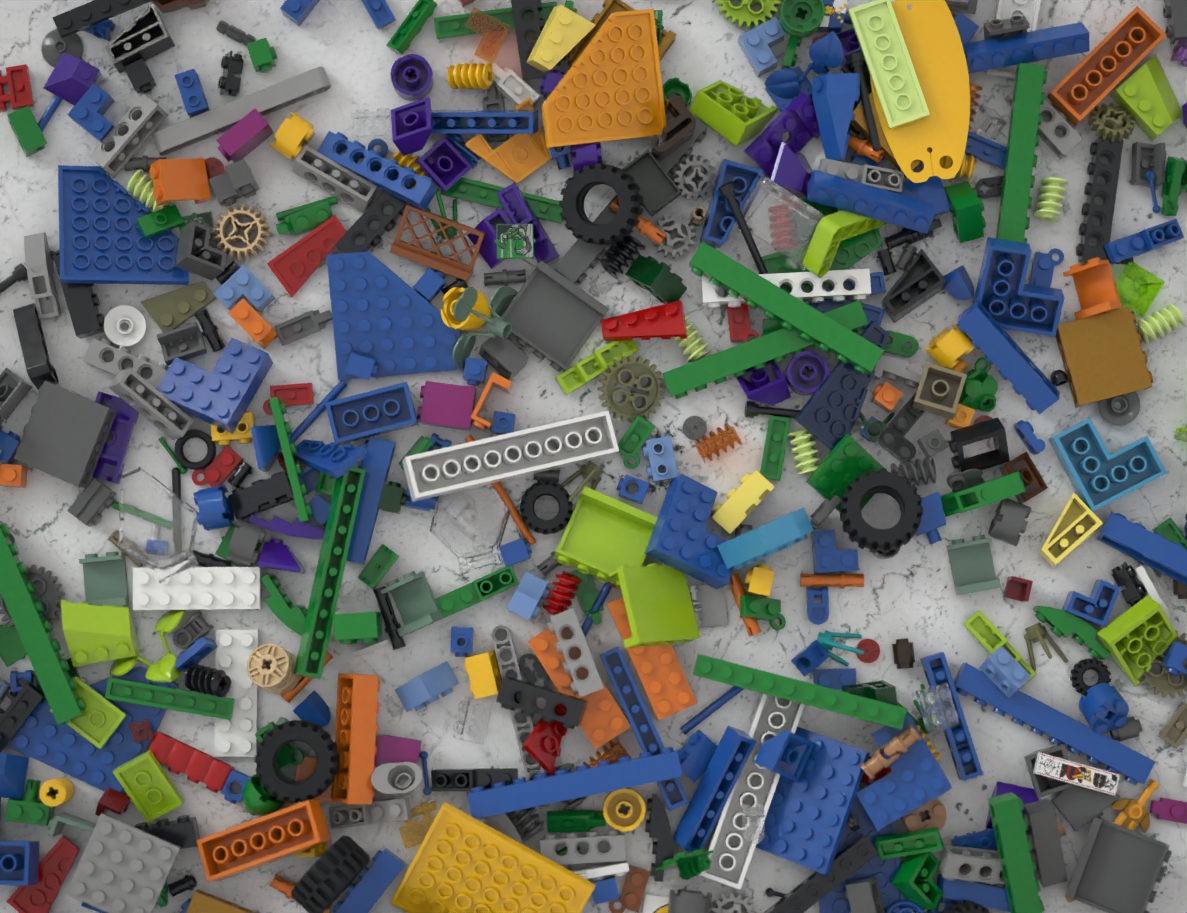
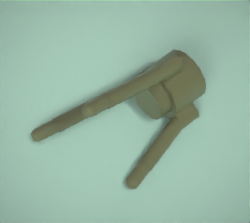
M590 462L587 466L584 464L580 470L561 484L562 487H565L581 474L584 479L569 497L568 501L571 502L587 482L590 484L593 482L591 489L595 490L597 484L602 479L600 477L603 473L601 468Z
M1040 622L1025 629L1027 634L1023 636L1027 643L1033 671H1036L1031 640L1033 643L1039 641L1048 658L1051 659L1052 655L1044 641L1046 638L1065 663L1068 662V659L1048 634L1045 626L1042 627Z

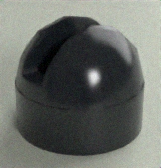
M1055 370L1051 374V382L1055 387L1069 381L1067 374L1063 370Z

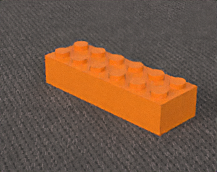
M1137 6L1047 97L1052 101L1053 106L1076 126L1167 34Z
M621 597L606 605L624 643L625 639L632 637L624 599ZM672 645L626 648L658 721L697 704Z
M565 627L561 631V636L568 640L573 637V633L569 627ZM548 628L527 642L560 693L587 700L580 726L596 750L629 729L631 725L603 681L604 688L582 697L579 696V693L574 695L570 684L574 680L571 673L566 674L563 662L566 661L563 653L559 655L555 642L559 640L556 633L551 634ZM572 647L568 653L569 657L573 660L579 659L581 650L578 647ZM580 667L576 671V676L581 680L586 679L589 675V671L585 667Z
M338 673L335 743L337 754H339V768L332 783V801L372 804V799L375 796L371 777L376 769L374 756L377 753L375 736L378 732L376 716L379 711V703L377 701L380 690L379 675Z
M307 800L196 840L207 882L221 881L331 842L320 800Z

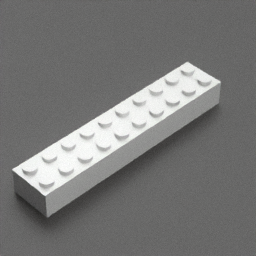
M608 410L407 456L402 462L412 502L612 456L619 452Z
M761 693L748 731V735L757 742L716 822L707 851L713 850V853L708 855L711 860V866L708 870L700 873L701 876L741 890L780 774L754 763L763 742L786 730L795 734L804 704Z

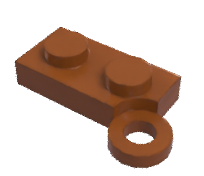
M632 865L629 866L619 899L609 903L612 913H623L625 909L638 913L650 871ZM615 902L621 903L622 906L619 910L614 909L613 905Z

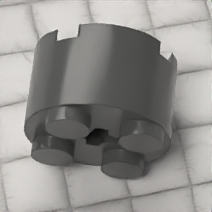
M1006 498L1000 501L995 511L996 515L992 519L988 535L1010 545L1017 546L1021 536L1019 533H1024L1028 522L1025 519L1029 517L1031 507Z
M238 519L237 523L241 525L240 528L235 527L228 547V550L232 551L231 556L226 555V559L250 567L251 563L256 564L259 552L256 551L258 543H263L266 532L262 531L263 526Z
M670 889L668 913H711L712 893L707 892L706 897L701 891L678 889V893L675 894V891Z

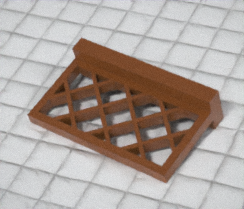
M407 203L390 253L468 281L472 277L473 268L486 232L432 212L423 211ZM409 210L417 213L421 221L411 225L407 217ZM430 219L437 220L440 228L430 232L426 221ZM422 223L427 234L418 238L413 227ZM450 226L456 227L460 235L450 239L445 228ZM409 229L414 240L411 242L400 240L402 232ZM442 230L447 241L437 245L432 235ZM470 233L479 236L477 244L469 246L465 238ZM429 236L434 247L427 250L422 247L420 240ZM462 238L466 249L456 252L452 242ZM449 244L453 255L448 257L443 256L439 250L440 247ZM468 251L472 258L470 265L462 263L458 255Z

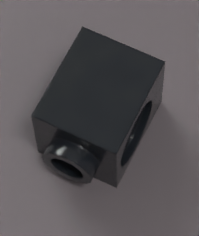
M143 58L124 67L133 88L138 94L148 93L156 86V82Z

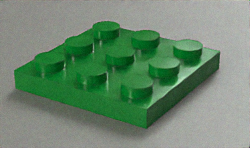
M845 434L806 482L824 499L828 498L831 500L837 495L842 500L848 485L855 481L857 476L860 474L865 475L869 470L874 469L875 472H878L880 469L885 468L850 435ZM871 494L865 498L861 505V510L874 496V494ZM841 503L835 508L839 513Z

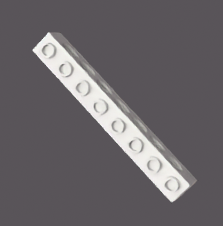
M870 268L831 270L821 278L812 272L758 274L779 288L783 284L789 285L791 287V293L789 294L801 301L812 300V303L824 302V299L832 298L833 302L845 301V298L851 297L855 301L866 300V297H869L871 294ZM702 277V306L707 305L709 309L720 308L722 304H728V307H740L741 303L746 302L740 297L736 299L730 295L720 297L717 293L719 288L709 283V278ZM824 282L831 283L833 290L830 292L825 291L822 288V284ZM843 282H852L854 289L851 291L846 290L843 287ZM804 283L810 284L812 291L810 293L803 292L801 285Z

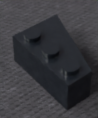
M152 2L140 17L137 16L134 19V23L126 30L123 29L105 48L113 65L119 73L125 71V66L142 58L146 61L174 47L175 44Z
M922 248L882 301V308L885 309V312L894 323L945 289V278Z
M286 472L273 474L266 480L255 481L251 483L252 486L245 489L244 487H239L232 490L231 495H228L237 520L248 518L251 514L256 515L294 500L289 476Z

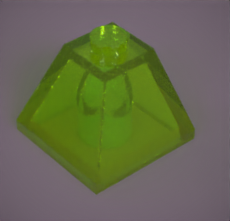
M1131 260L1127 262L1115 282L1121 304L1126 307L1130 306V310L1144 317L1165 281Z

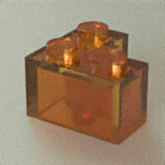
M473 8L465 28L482 36L474 56L493 65L511 26Z

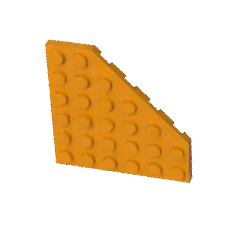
M654 9L611 13L542 104L546 148L662 135V130L667 126Z

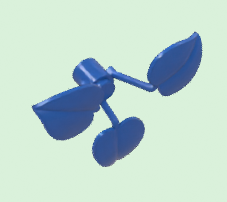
M831 32L811 45L809 56L812 63L808 64V68L801 77L798 78V74L794 69H780L766 79L764 83L766 88L781 98H793L801 90L799 82L804 80L810 70H813L816 74H829L828 67L837 68L840 66L844 59V51L835 32Z

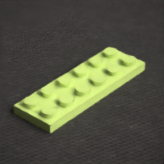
M875 0L849 9L848 12L889 129L928 117L930 113L891 1Z

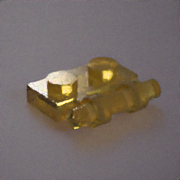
M435 801L430 803L423 802L420 803V806L411 809L412 817L423 814L425 820L413 823L412 819L405 820L407 826L399 828L405 849L422 844L436 816L432 817L430 811L438 809Z

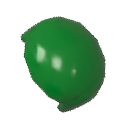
M679 78L668 79L663 84L665 107L667 106L668 98L674 93L677 97L681 96L687 105L691 103L692 93L688 84L681 82Z

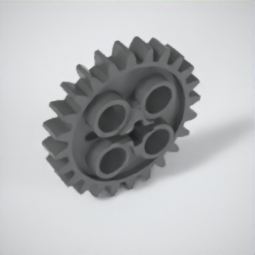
M25 565L28 571L26 573L27 579L32 581L34 586L38 581L43 583V590L39 593L36 591L34 595L37 600L45 602L47 609L43 613L45 620L48 619L51 625H53L51 619H59L56 612H61L59 604H61L60 596H63L65 592H59L58 589L63 585L55 584L58 580L57 576L50 578L52 571L48 570L44 574L45 567L41 566L37 571L36 565H32L30 570ZM0 594V606L2 607L0 614H5L2 621L10 620L8 627H13V620Z

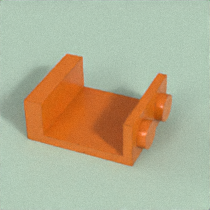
M204 158L159 159L150 165L149 173L154 186L153 197L156 199L157 206L167 201L194 200V204H203L211 199Z
M1100 257L1087 260L1088 264L1082 266V263L1070 266L1069 271L1063 272L1064 277L1073 276L1082 310L1074 312L1076 320L1122 308L1109 259L1100 260Z
M244 299L228 312L263 349L278 336L277 332Z
M492 373L470 417L472 422H474V427L484 432L486 429L491 431L492 424L479 416L494 386L507 393H510L513 387L512 381L495 373Z

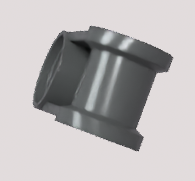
M199 611L173 634V643L178 648L188 649L195 640L204 637L214 627L205 621L201 616L202 613ZM182 633H186L189 638L185 645H181L178 642V638Z

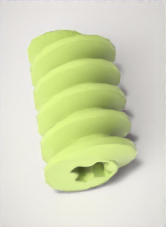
M142 169L136 171L127 185V191L133 193L135 198H140V202L146 203L148 208H153V212L167 208L172 201H167L157 206L156 199L153 197V180L147 181L148 174L141 177Z
M1058 177L1043 178L1041 181L1043 186L1039 189L1041 194L1038 195L1040 202L1036 203L1038 210L1034 211V216L1048 223H1058L1059 220L1055 219L1054 216H1061V213L1056 208L1063 207L1062 204L1058 203V200L1065 199L1064 196L1060 195V192H1066V188L1061 185L1068 184V181Z
M1169 304L1167 308L1163 307L1159 312H1153L1152 316L1147 315L1145 319L1138 320L1137 326L1142 340L1148 345L1150 344L1149 337L1156 341L1157 333L1160 337H1164V329L1167 333H1171L1170 326L1177 330L1179 329L1178 322L1185 326V320L1180 310L1175 305Z
M690 315L685 317V322L688 320ZM686 322L688 339L674 337V341L681 340L678 345L679 348L686 347L683 355L690 354L687 359L688 362L697 361L712 351L704 350L708 343H700L704 338L703 336H695L699 329H691L695 324L694 322Z
M807 430L789 433V437H795V439L790 441V445L797 446L791 450L792 453L798 454L793 458V461L800 462L795 466V469L801 470V472L796 475L814 472L819 467L815 463L820 460L819 457H813L818 452V449L812 448L817 441L810 440L813 435Z

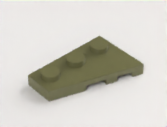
M202 281L141 301V303L164 333L167 330L178 328L216 300V297L205 282Z

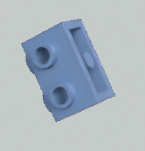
M671 436L646 440V445L642 446L644 458L649 459L650 466L646 467L648 479L652 478L653 483L677 477L678 472Z
M1002 646L991 654L979 667L1008 698L1013 696L1032 677Z

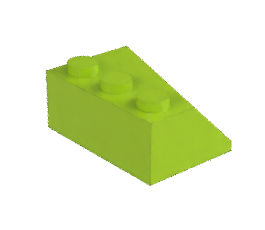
M1157 55L1147 61L1110 95L1123 110H1128L1127 115H1133L1132 120H1135L1136 125L1151 141L1182 115L1180 105Z
M719 80L697 92L689 111L699 120L708 124L712 130L727 138L730 143L738 146L758 135L776 114L778 108L773 105L771 108L760 104L762 100L756 97L754 99L748 98L743 95L742 90Z
M1148 595L1097 633L1106 649L1111 653L1110 656L1135 687L1140 683L1139 678L1145 671L1149 672L1153 667L1151 663L1158 655H1162L1177 637V633L1162 607Z
M61 600L63 632L73 667L136 656L139 642L129 607L105 604L98 606L89 605L87 602L71 603L69 600Z

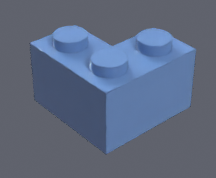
M776 16L740 35L738 39V44L757 77L775 69L777 65V60L770 48L784 41L786 34Z
M244 265L213 293L229 310L242 299L247 298L261 312L275 299L271 292Z
M525 571L506 609L528 620H531L532 617L536 619L541 609L538 604L541 598L546 599L550 590L547 587L548 582Z
M446 661L395 689V692L406 712L413 708L417 712L427 706L426 701L429 705L440 699L438 697L439 694L444 697L453 692L452 687L459 684Z

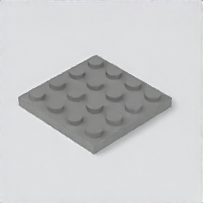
M101 813L65 894L108 913H153L181 847Z

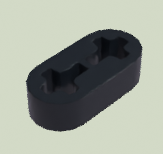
M1003 176L980 179L974 187L978 197L984 199L1001 197L1002 187L997 188L996 186L1003 183ZM982 183L985 184V187L992 186L993 188L988 189L986 193H984L983 190H979V188L982 186Z
M532 654L523 655L519 665L529 683L534 684L536 678L533 674L537 672L540 678L544 676L543 687L547 688L549 678L538 659ZM526 657L534 659L535 662L532 665L535 671L531 672L529 667L524 668L523 664Z

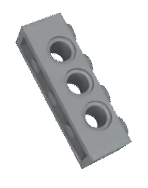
M1014 90L1004 99L1011 107ZM1045 96L1044 104L1040 105L1039 113L1047 114L1050 120L1049 122L1042 120L1041 126L1037 127V134H1040L1043 142L1061 160L1082 140L1081 133L1076 127H1071L1067 123L1066 116L1060 111L1057 112L1052 106V101ZM1055 129L1062 130L1064 136H1056Z
M143 93L89 157L115 177L166 119L168 114Z
M307 145L303 147L294 161L293 173L362 213L368 209L375 198L376 185Z
M102 337L99 340L92 339L83 361L114 376H117L120 371L125 370L124 364L132 360V370L143 379V372L146 369H152V376L145 380L157 389L169 369L168 366L159 362L156 365L149 363L150 358L141 354L135 357L130 354L131 350L123 346H119L118 349L112 347V342ZM113 352L114 359L111 362H106V354Z
M131 368L120 371L108 387L171 440L183 437L194 422L192 418Z
M574 608L551 616V621L547 623L551 634L556 633L559 640L555 642L559 655L563 653L566 661L563 662L566 674L571 673L574 680L570 682L574 695L579 693V696L582 697L603 689L602 681ZM570 627L573 630L574 634L571 639L566 640L562 638L561 631L563 628ZM572 647H578L581 650L579 659L573 660L569 657L568 653ZM580 667H585L589 671L588 677L584 680L576 676V671Z
M609 830L607 835H599V831L586 832V836H578V833H565V837L557 838L556 834L544 835V839H540V854L559 865L626 861L625 834H620L619 830ZM600 841H608L610 849L606 852L600 851L598 849ZM586 842L589 845V850L586 853L578 852L576 848L578 843ZM560 843L568 847V851L564 855H559L555 850V847Z
M951 845L943 846L940 857L941 863L938 866L943 878L951 881L959 879L970 883L977 881L990 885H1005L998 851Z

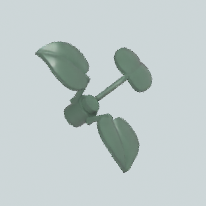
M500 286L496 289L490 300V306L492 307L490 309L491 318L472 309L477 301L478 293L475 288L468 287L462 292L461 297H459L454 306L453 313L455 319L465 321L469 313H472L487 321L486 328L489 332H468L467 336L462 335L453 348L452 358L459 370H464L466 357L469 358L475 344V336L495 338L497 335L506 339L510 335L512 324L505 321L501 316L513 298L518 294L515 289L509 286Z

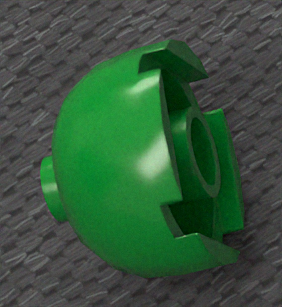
M253 775L243 789L242 799L246 810L252 815L265 816L279 810L284 801L278 800L274 795L271 796L267 792L266 787L262 786L259 782V775Z

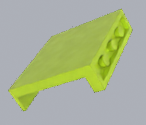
M584 486L553 558L557 559V562L562 565L575 567L577 571L583 574L589 573L594 575L601 582L615 584L621 590L619 577H609L608 574L615 571L616 567L628 564L631 567L636 564H643L646 558L645 551L658 517Z
M652 563L647 566L636 564L631 567L628 564L617 566L615 571L608 574L609 577H619L632 637L624 640L625 648L684 644L700 638L685 573L666 564L659 566V563Z

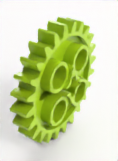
M718 0L715 5L722 6L719 14L726 13L724 20L731 18V25L738 22V28L740 29L743 24H746V28L749 30L750 24L757 27L758 22H761V24L766 22L765 18L768 20L772 19L771 13L777 14L778 11L774 6H780L781 2L779 0H739L741 5L736 7L730 3L731 0ZM753 4H757L760 6L761 10L758 12H754L751 10L750 6Z

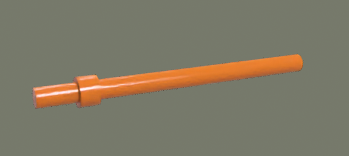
M472 435L465 438L467 443L475 441ZM500 482L492 483L525 540L529 542L530 546L536 543Z

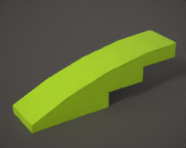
M633 339L631 341H613L578 362L572 368L556 376L555 380L565 396L600 376L602 371H608L607 365L614 367V359L621 363V356L628 358L630 355L638 352L639 349Z
M980 610L963 624L989 655L1002 646L1032 676L1020 689L1037 675Z

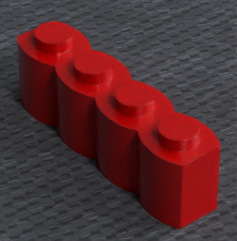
M160 731L156 732L147 750H151L160 765L163 763L169 766L167 770L177 775L182 772L188 775L187 779L196 784L201 781L207 784L206 788L215 793L218 790L222 791L231 771L235 769L230 764Z

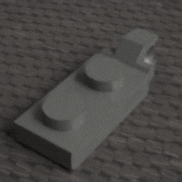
M491 84L487 89L488 96L483 97V110H505L502 94L498 95L497 87L495 84ZM486 134L488 143L507 141L509 139L508 134Z
M311 310L274 326L282 346L321 331V329L325 328L324 323L332 320V313L330 310L322 313L319 310Z

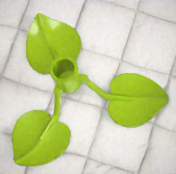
M170 610L161 616L156 623L155 630L160 632L167 655L163 656L157 663L152 664L143 657L138 656L140 652L138 649L136 656L116 659L112 664L109 674L113 676L124 675L134 667L136 661H141L149 666L146 672L148 680L155 682L175 681L180 676L181 671L175 669L177 657L175 654H171L165 639V633L173 631L178 626L186 610Z

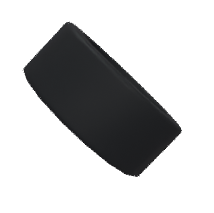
M189 430L183 437L177 439L174 452L176 459L181 465L191 470L206 468L213 462L216 456V446L207 433L201 430ZM191 438H200L207 444V455L199 462H191L184 456L183 447Z

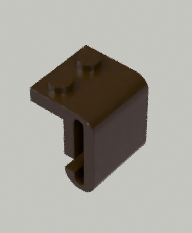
M675 93L667 100L666 108L675 120L662 130L661 138L666 143L658 147V137L654 135L652 138L651 153L656 160H664L694 135L696 120L686 108L688 106L686 101L681 96L677 97Z

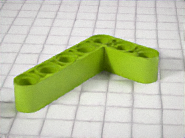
M845 210L827 215L819 221L802 264L817 277L821 278L829 271L842 240L885 226L888 223Z

